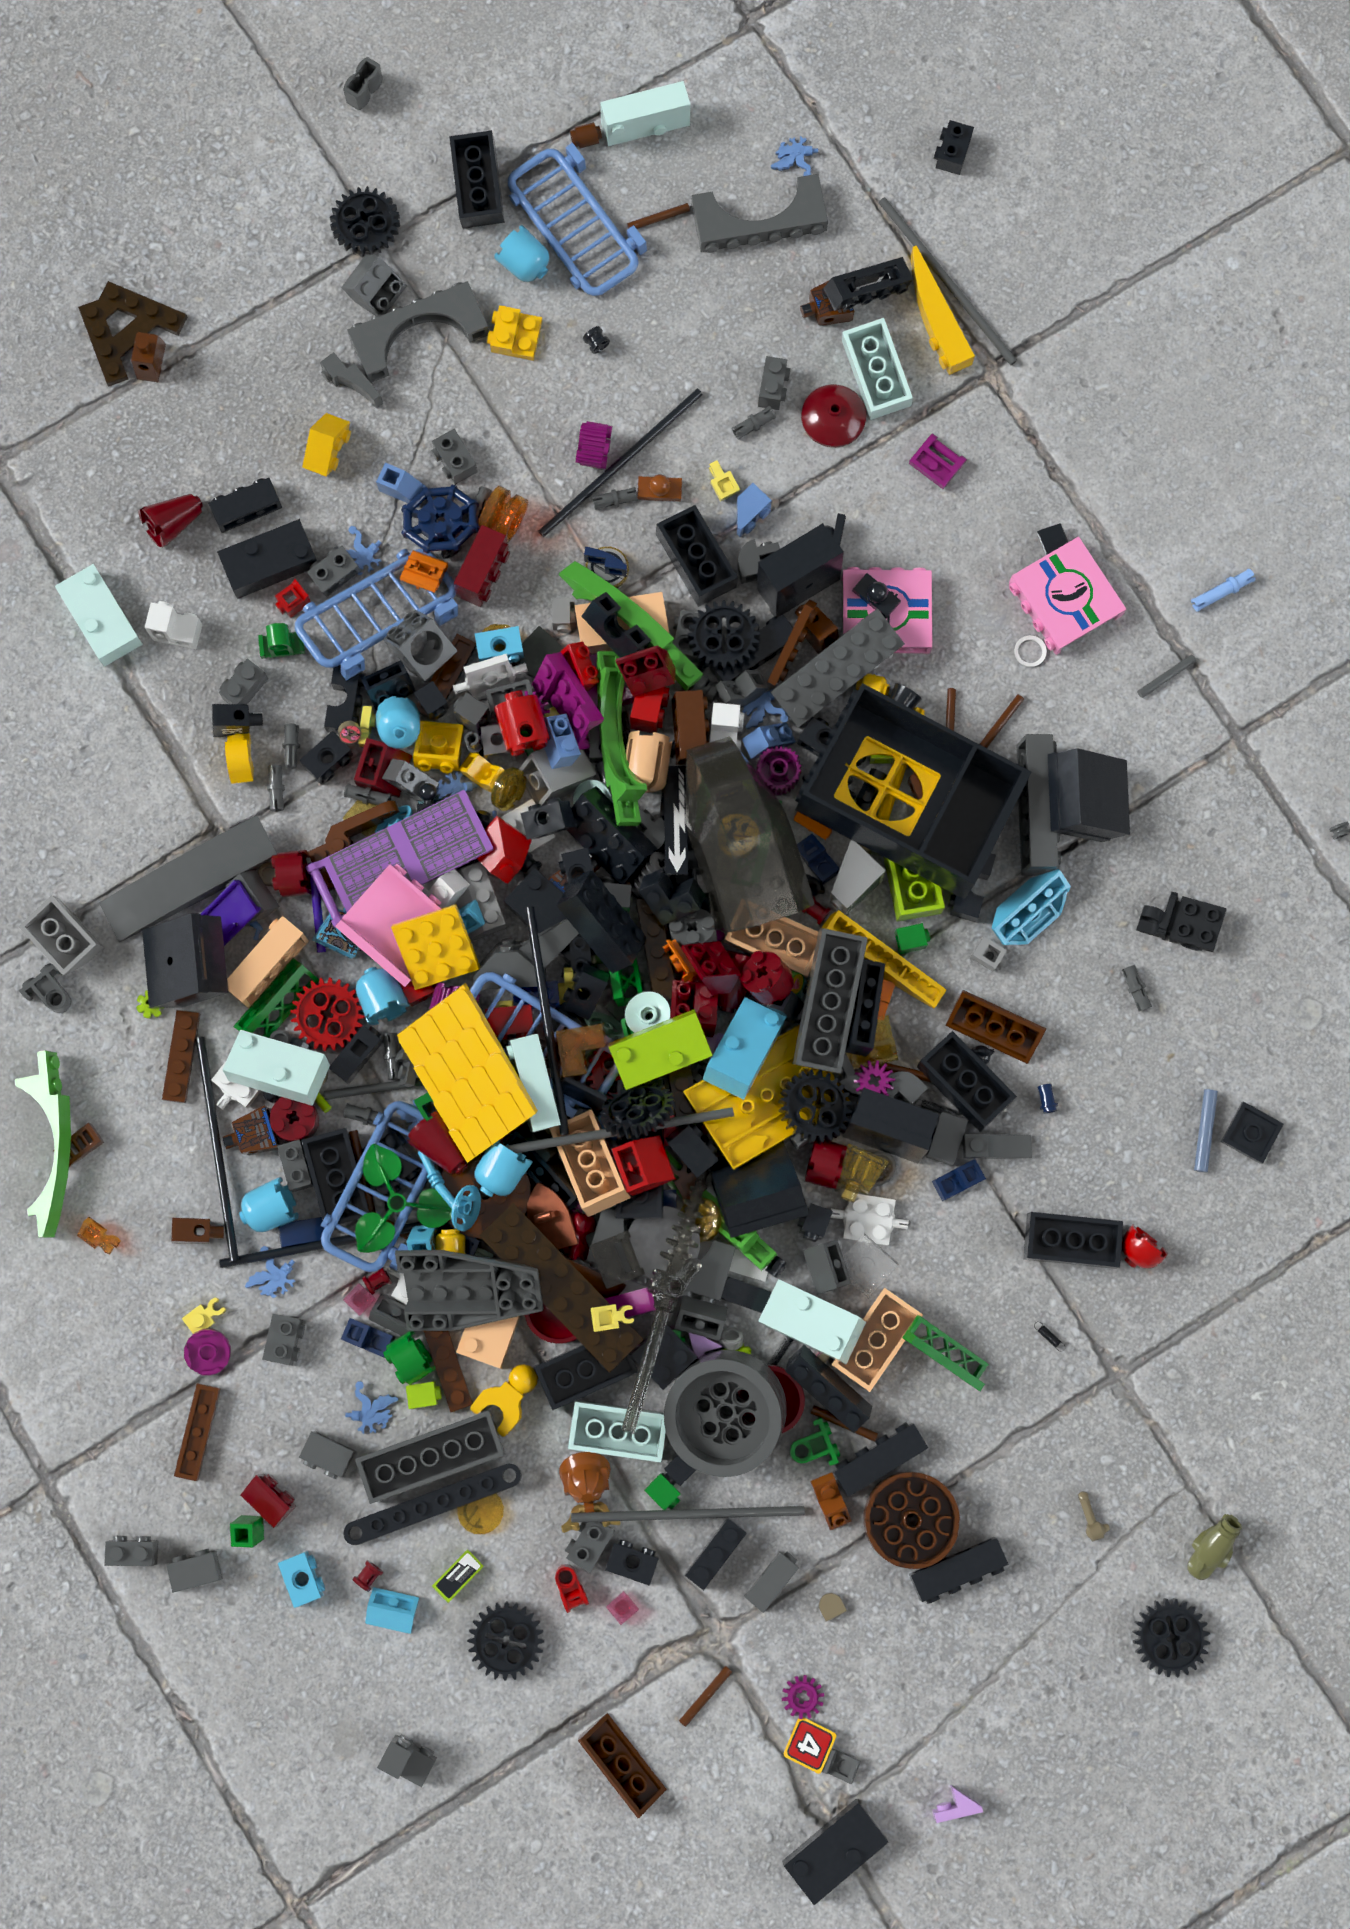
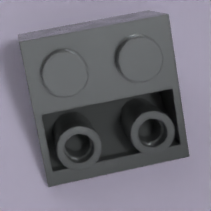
M366 254L341 288L355 303L376 316L386 314L407 285L380 256Z

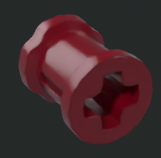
M814 896L810 898L802 909V913L809 914L817 920L818 925L825 920L831 911V908H825L817 902Z
M384 1267L368 1277H362L363 1282L372 1295L384 1285L392 1284V1280Z
M366 1560V1566L352 1580L362 1589L369 1592L372 1583L384 1572L374 1563Z

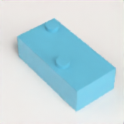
M745 997L711 1057L703 1080L744 1100L778 1038L786 1017Z

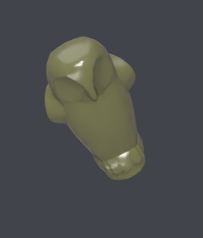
M1224 1514L1216 1525L1204 1530L1194 1540L1192 1547L1195 1551L1187 1565L1188 1572L1194 1578L1205 1580L1211 1576L1217 1567L1225 1568L1228 1565L1233 1554V1544L1242 1529L1236 1517L1232 1514Z

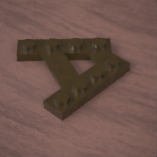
M109 281L99 300L78 307L108 387L129 380L121 357L134 347L137 332L149 334L158 327L179 336L188 318L183 312ZM117 310L135 318L114 337L112 336L107 319Z

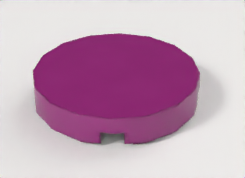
M212 1328L194 1332L188 1338L184 1347V1359L187 1366L200 1375H214L221 1372L228 1364L231 1356V1345L228 1338L222 1332Z

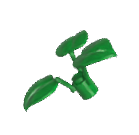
M372 1144L365 1154L363 1162L364 1177L368 1183L375 1187L385 1182L391 1196L387 1201L389 1210L383 1219L378 1213L371 1212L361 1216L356 1224L357 1250L363 1253L381 1250L391 1243L395 1235V1227L386 1221L392 1212H401L405 1206L419 1208L417 1218L423 1226L428 1228L440 1227L452 1218V1209L436 1189L422 1191L419 1195V1204L406 1202L402 1194L395 1193L389 1180H394L399 1176L402 1168L401 1161L394 1152L377 1144Z

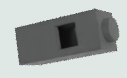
M779 1551L744 1597L764 1613L799 1569L795 1564L798 1560L788 1552L782 1554Z

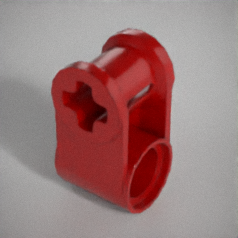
M568 1564L558 1567L555 1581L566 1612L569 1613L571 1609L582 1604L589 1605L587 1595L574 1567ZM568 1570L572 1573L573 1578L569 1582H563L559 1578L560 1572Z

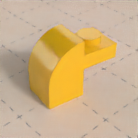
M238 733L227 736L225 755L231 784L253 781L254 766L251 757L250 733Z
M471 752L458 770L469 780L490 793L493 792L498 778L505 772L502 767L492 765L481 755Z

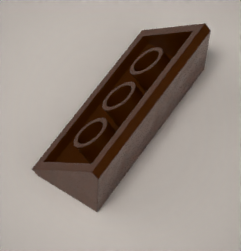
M965 990L959 994L945 1025L1026 1064L1029 1063L1047 1029Z
M608 1713L578 1737V1742L637 1818H640L667 1790Z

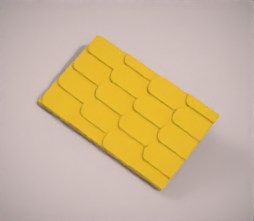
M466 983L397 1035L399 1043L414 1066L413 1069L434 1101L435 1108L448 1127L449 1134L467 1163L537 1113L538 1110Z
M800 1025L776 1039L744 1100L704 1080L683 1091L696 1113L733 1107V1117L703 1122L733 1170L793 1134V1128L786 1130L789 1122L781 1121L785 1113H780L778 1110L784 1105L778 1103V1101L784 1098L780 1092L786 1089L784 1085L788 1081L791 1082V1078L794 1075L798 1077V1074L802 1071L807 1075V1072L812 1069L792 1064ZM812 1069L814 1075H816V1073L819 1071L817 1069ZM822 1071L823 1077L830 1073V1080L833 1081L835 1079L831 1072ZM802 1090L803 1096L809 1098V1093L806 1090ZM824 1094L825 1100L831 1102L830 1096ZM799 1112L800 1117L803 1120H807L806 1114Z

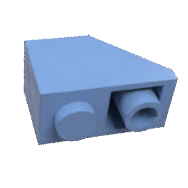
M388 463L384 464L376 481L380 492L406 503H409L422 491L423 487H426L406 471Z
M754 483L737 497V535L739 537L744 533L749 534L755 528V523L760 518H766L771 512L772 500Z
M567 714L546 717L545 723L550 740L547 741L545 751L551 768L572 766L581 753Z
M787 722L760 726L742 739L751 759L759 758L763 751L766 752L767 748L771 749L772 747L775 749L776 746L778 748L781 746L785 748L796 742Z

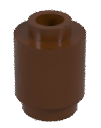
M594 122L576 126L574 130H570L572 143L575 147H579V149L599 144V139H602L600 126H595Z

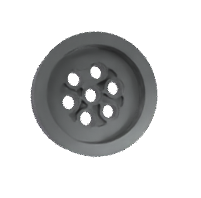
M736 1350L713 1351L694 1360L680 1374L671 1387L664 1407L666 1434L678 1456L699 1472L717 1477L742 1475L761 1465L774 1450L783 1432L787 1416L785 1393L775 1373L758 1358ZM716 1384H724L727 1391L724 1393L719 1392L716 1389ZM746 1390L749 1393V1398L742 1399L738 1395V1391ZM699 1400H708L710 1408H703ZM722 1406L731 1407L733 1414H724ZM751 1412L754 1414L755 1421H747L744 1413ZM709 1421L713 1422L716 1425L717 1429L715 1431H710L707 1429L705 1423ZM728 1429H736L739 1433V1437H731L728 1433Z

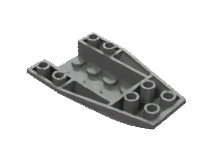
M445 1250L395 1251L398 1273H404L408 1298L404 1311L407 1331H454L543 1311L540 1278L537 1268L511 1261Z

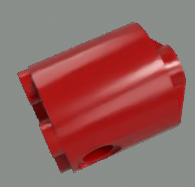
M522 690L504 695L506 701L496 705L494 710L506 751L511 752L512 756H518L525 753V749L533 747L535 751L545 748L550 737L538 696H523ZM526 731L530 734V737H523L520 732Z

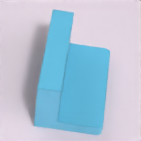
M373 1587L367 1605L365 1623L410 1634L419 1597Z

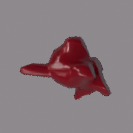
M569 1211L579 1244L559 1249V1251L569 1259L576 1260L579 1255L581 1260H586L589 1254L586 1236L590 1232L595 1231L596 1221L593 1216L588 1217L580 1212Z

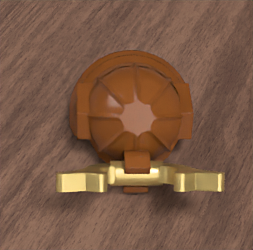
M579 1452L567 1457L561 1463L559 1475L564 1485L565 1496L571 1495L577 1503H584V1505H576L571 1513L610 1512L605 1503H594V1501L602 1497L604 1490H609L608 1479L611 1468L604 1456L592 1452ZM571 1514L569 1520L561 1526L563 1533L570 1530H580L578 1522L571 1523ZM607 1521V1522H602V1523H603V1527H607V1526H609L610 1524H612V1525H620V1524H621L620 1521Z

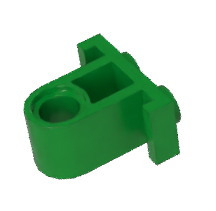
M285 623L267 625V635H258L261 659L306 654L305 645L296 632H291L289 626Z
M822 1418L811 1421L813 1426L818 1425L820 1431L795 1440L790 1445V1457L797 1463H807L827 1454L831 1457V1460L827 1461L829 1466L839 1463L837 1457L841 1456L836 1443L831 1444L828 1436L832 1434L828 1422H823ZM803 1444L807 1448L808 1452L804 1458H798L795 1455V1448L798 1445Z

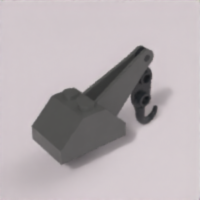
M567 918L538 934L545 978L546 966L568 944L570 946L571 967L574 973L577 968L581 970L584 963L592 965L591 947ZM515 938L502 939V942H498L479 963L480 969L476 970L474 974V983L480 975L486 972H494L502 977L506 973L517 980L515 985L520 988L537 987L530 939L524 942L515 941ZM488 981L481 990L501 989V986ZM581 988L584 993L590 992L586 988Z

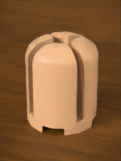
M640 731L630 732L626 749L630 770L641 782L647 784V791L645 793L657 792L663 789L667 781L672 741L669 742L670 737L653 732V735H639Z

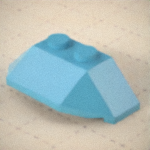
M1056 869L1028 879L997 907L992 930L1003 945L1029 944L1061 915L1066 902L1067 892L1071 888L1062 872Z

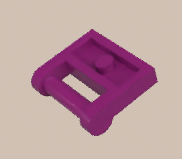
M932 433L909 460V464L940 488L944 489L955 474L964 466L967 459L962 455H957L937 440L938 437ZM933 447L934 449H936L938 452H940L942 455H944L946 458L952 461L954 465L951 466L950 464H948L946 461H944L942 458H940L938 455L932 452L929 448Z

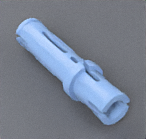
M1248 568L1235 577L1230 576L1222 584L1191 599L1193 608L1196 612H1199L1223 597L1239 592L1240 588L1256 580L1255 577H1252L1254 576L1253 571Z

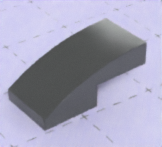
M832 1748L822 1772L853 1784L861 1761Z

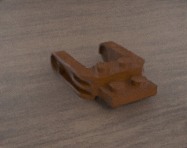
M396 801L381 803L332 825L325 839L326 844L308 851L311 862L320 861L354 844L350 837L384 823L385 819L400 813ZM324 867L319 870L329 892L335 890L326 868Z

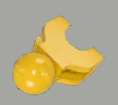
M526 1364L515 1366L509 1373L508 1380L502 1386H494L483 1390L471 1405L470 1410L474 1414H478L488 1405L500 1407L503 1412V1420L497 1432L501 1437H505L522 1418L521 1401L526 1393H530L535 1389L538 1381L536 1371L533 1367Z

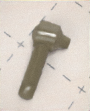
M1082 1491L1078 1494V1498L1087 1521V1537L1092 1542L1103 1539L1105 1533L1110 1530L1108 1524H1101L1096 1521L1087 1492Z

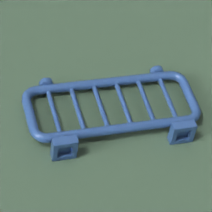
M573 143L565 147L566 157L556 149H545L510 173L508 187L512 194L509 195V198L515 207L519 204L522 206L572 274L570 281L575 289L581 287L591 296L602 295L636 271L638 257L634 250L639 255L647 251L646 241L634 225L627 229L628 239L626 240L573 169L575 167L579 173L586 169L585 159ZM549 157L557 160L560 165L558 168L521 192L516 185V180ZM561 170H564L572 183L533 208L525 195ZM576 186L585 199L546 225L537 212ZM588 202L597 216L560 241H557L549 228ZM600 219L609 232L570 258L561 245ZM610 236H613L621 249L582 275L573 262ZM625 252L630 260L628 267L598 287H592L585 278Z
M403 549L396 555L397 561L317 606L314 602L306 604L303 607L305 613L300 615L295 622V631L321 666L334 668L341 665V674L345 680H348L365 670V659L360 653L382 641L391 628L398 626L404 621L403 618L400 619L374 583L389 575L415 610L425 615L434 611V620L441 626L458 616V604L453 599L456 595L454 580L446 571L442 580L447 585L448 592L438 598L434 592L428 591L434 600L419 609L393 574L406 565L408 556L411 554L407 549ZM423 549L415 550L420 553L436 558V556L432 552L427 554L423 552ZM369 586L372 587L397 621L383 630L356 595ZM350 597H353L378 631V633L364 641L337 606V604ZM332 607L359 642V644L347 651L342 649L318 616ZM315 618L338 649L340 655L332 659L325 658L304 630V624Z
M486 972L476 979L470 989L476 999L486 982L492 981L501 986L500 991L484 1015L486 1019H488L505 990L521 999L497 1038L501 1042L523 1004L527 1002L541 1011L540 1001L515 985L517 980L505 973L502 977L494 972ZM550 1006L551 1018L560 1023L554 1033L555 1040L564 1026L580 1035L560 1067V1076L584 1038L599 1047L598 1052L579 1081L584 1083L602 1052L606 1051L611 1054L609 1043L614 1040L605 1034L601 1037L597 1036ZM541 1012L526 1036L532 1035L542 1019ZM547 1046L543 1051L544 1058L547 1055ZM615 1063L598 1089L599 1092L605 1095L619 1075ZM549 1076L551 1088L553 1089L552 1078ZM563 1094L566 1114L570 1118H573L578 1110L574 1107L576 1104L584 1108H591Z
M403 1101L393 1102L387 1106L383 1113L378 1112L373 1122L376 1128L332 1215L326 1214L321 1224L324 1227L321 1236V1244L324 1250L367 1272L378 1271L385 1265L387 1259L391 1260L389 1267L397 1271L395 1251L408 1250V1247L403 1243L398 1248L394 1247L413 1207L405 1206L404 1210L400 1212L394 1224L395 1235L388 1246L381 1249L377 1260L373 1263L366 1262L334 1246L330 1238L335 1228L356 1238L355 1232L337 1224L345 1208L362 1216L367 1214V1212L348 1203L356 1187L386 1202L388 1201V1197L358 1183L363 1174L365 1154L372 1144L389 1149L398 1157L422 1168L415 1184L400 1177L394 1179L412 1188L406 1202L416 1203L427 1181L428 1173L423 1163L379 1142L387 1126L407 1136L410 1133L389 1122L395 1111L402 1110L420 1120L424 1119L418 1108Z

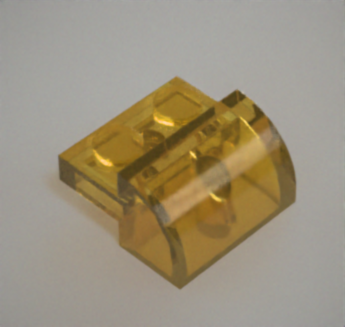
M888 1015L878 1017L874 1049L866 1057L848 1053L853 1069H859L861 1064L864 1067H868L867 1061H870L873 1066L876 1060L879 1061V1064L899 1060Z

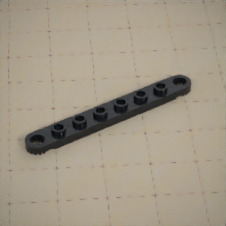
M504 1464L352 1521L344 1528V1539L351 1545H360L515 1487L522 1479L521 1470L515 1464ZM507 1469H513L516 1473V1478L513 1482H506L503 1478V1474ZM354 1526H358L362 1530V1535L358 1540H353L350 1536V1531Z

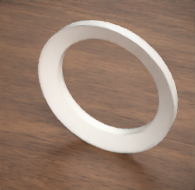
M1032 635L1020 638L1014 648V655L1017 661L1026 667L1038 666L1044 661L1047 653L1044 642ZM1031 640L1040 645L1042 656L1037 662L1027 663L1020 658L1018 649L1024 641Z

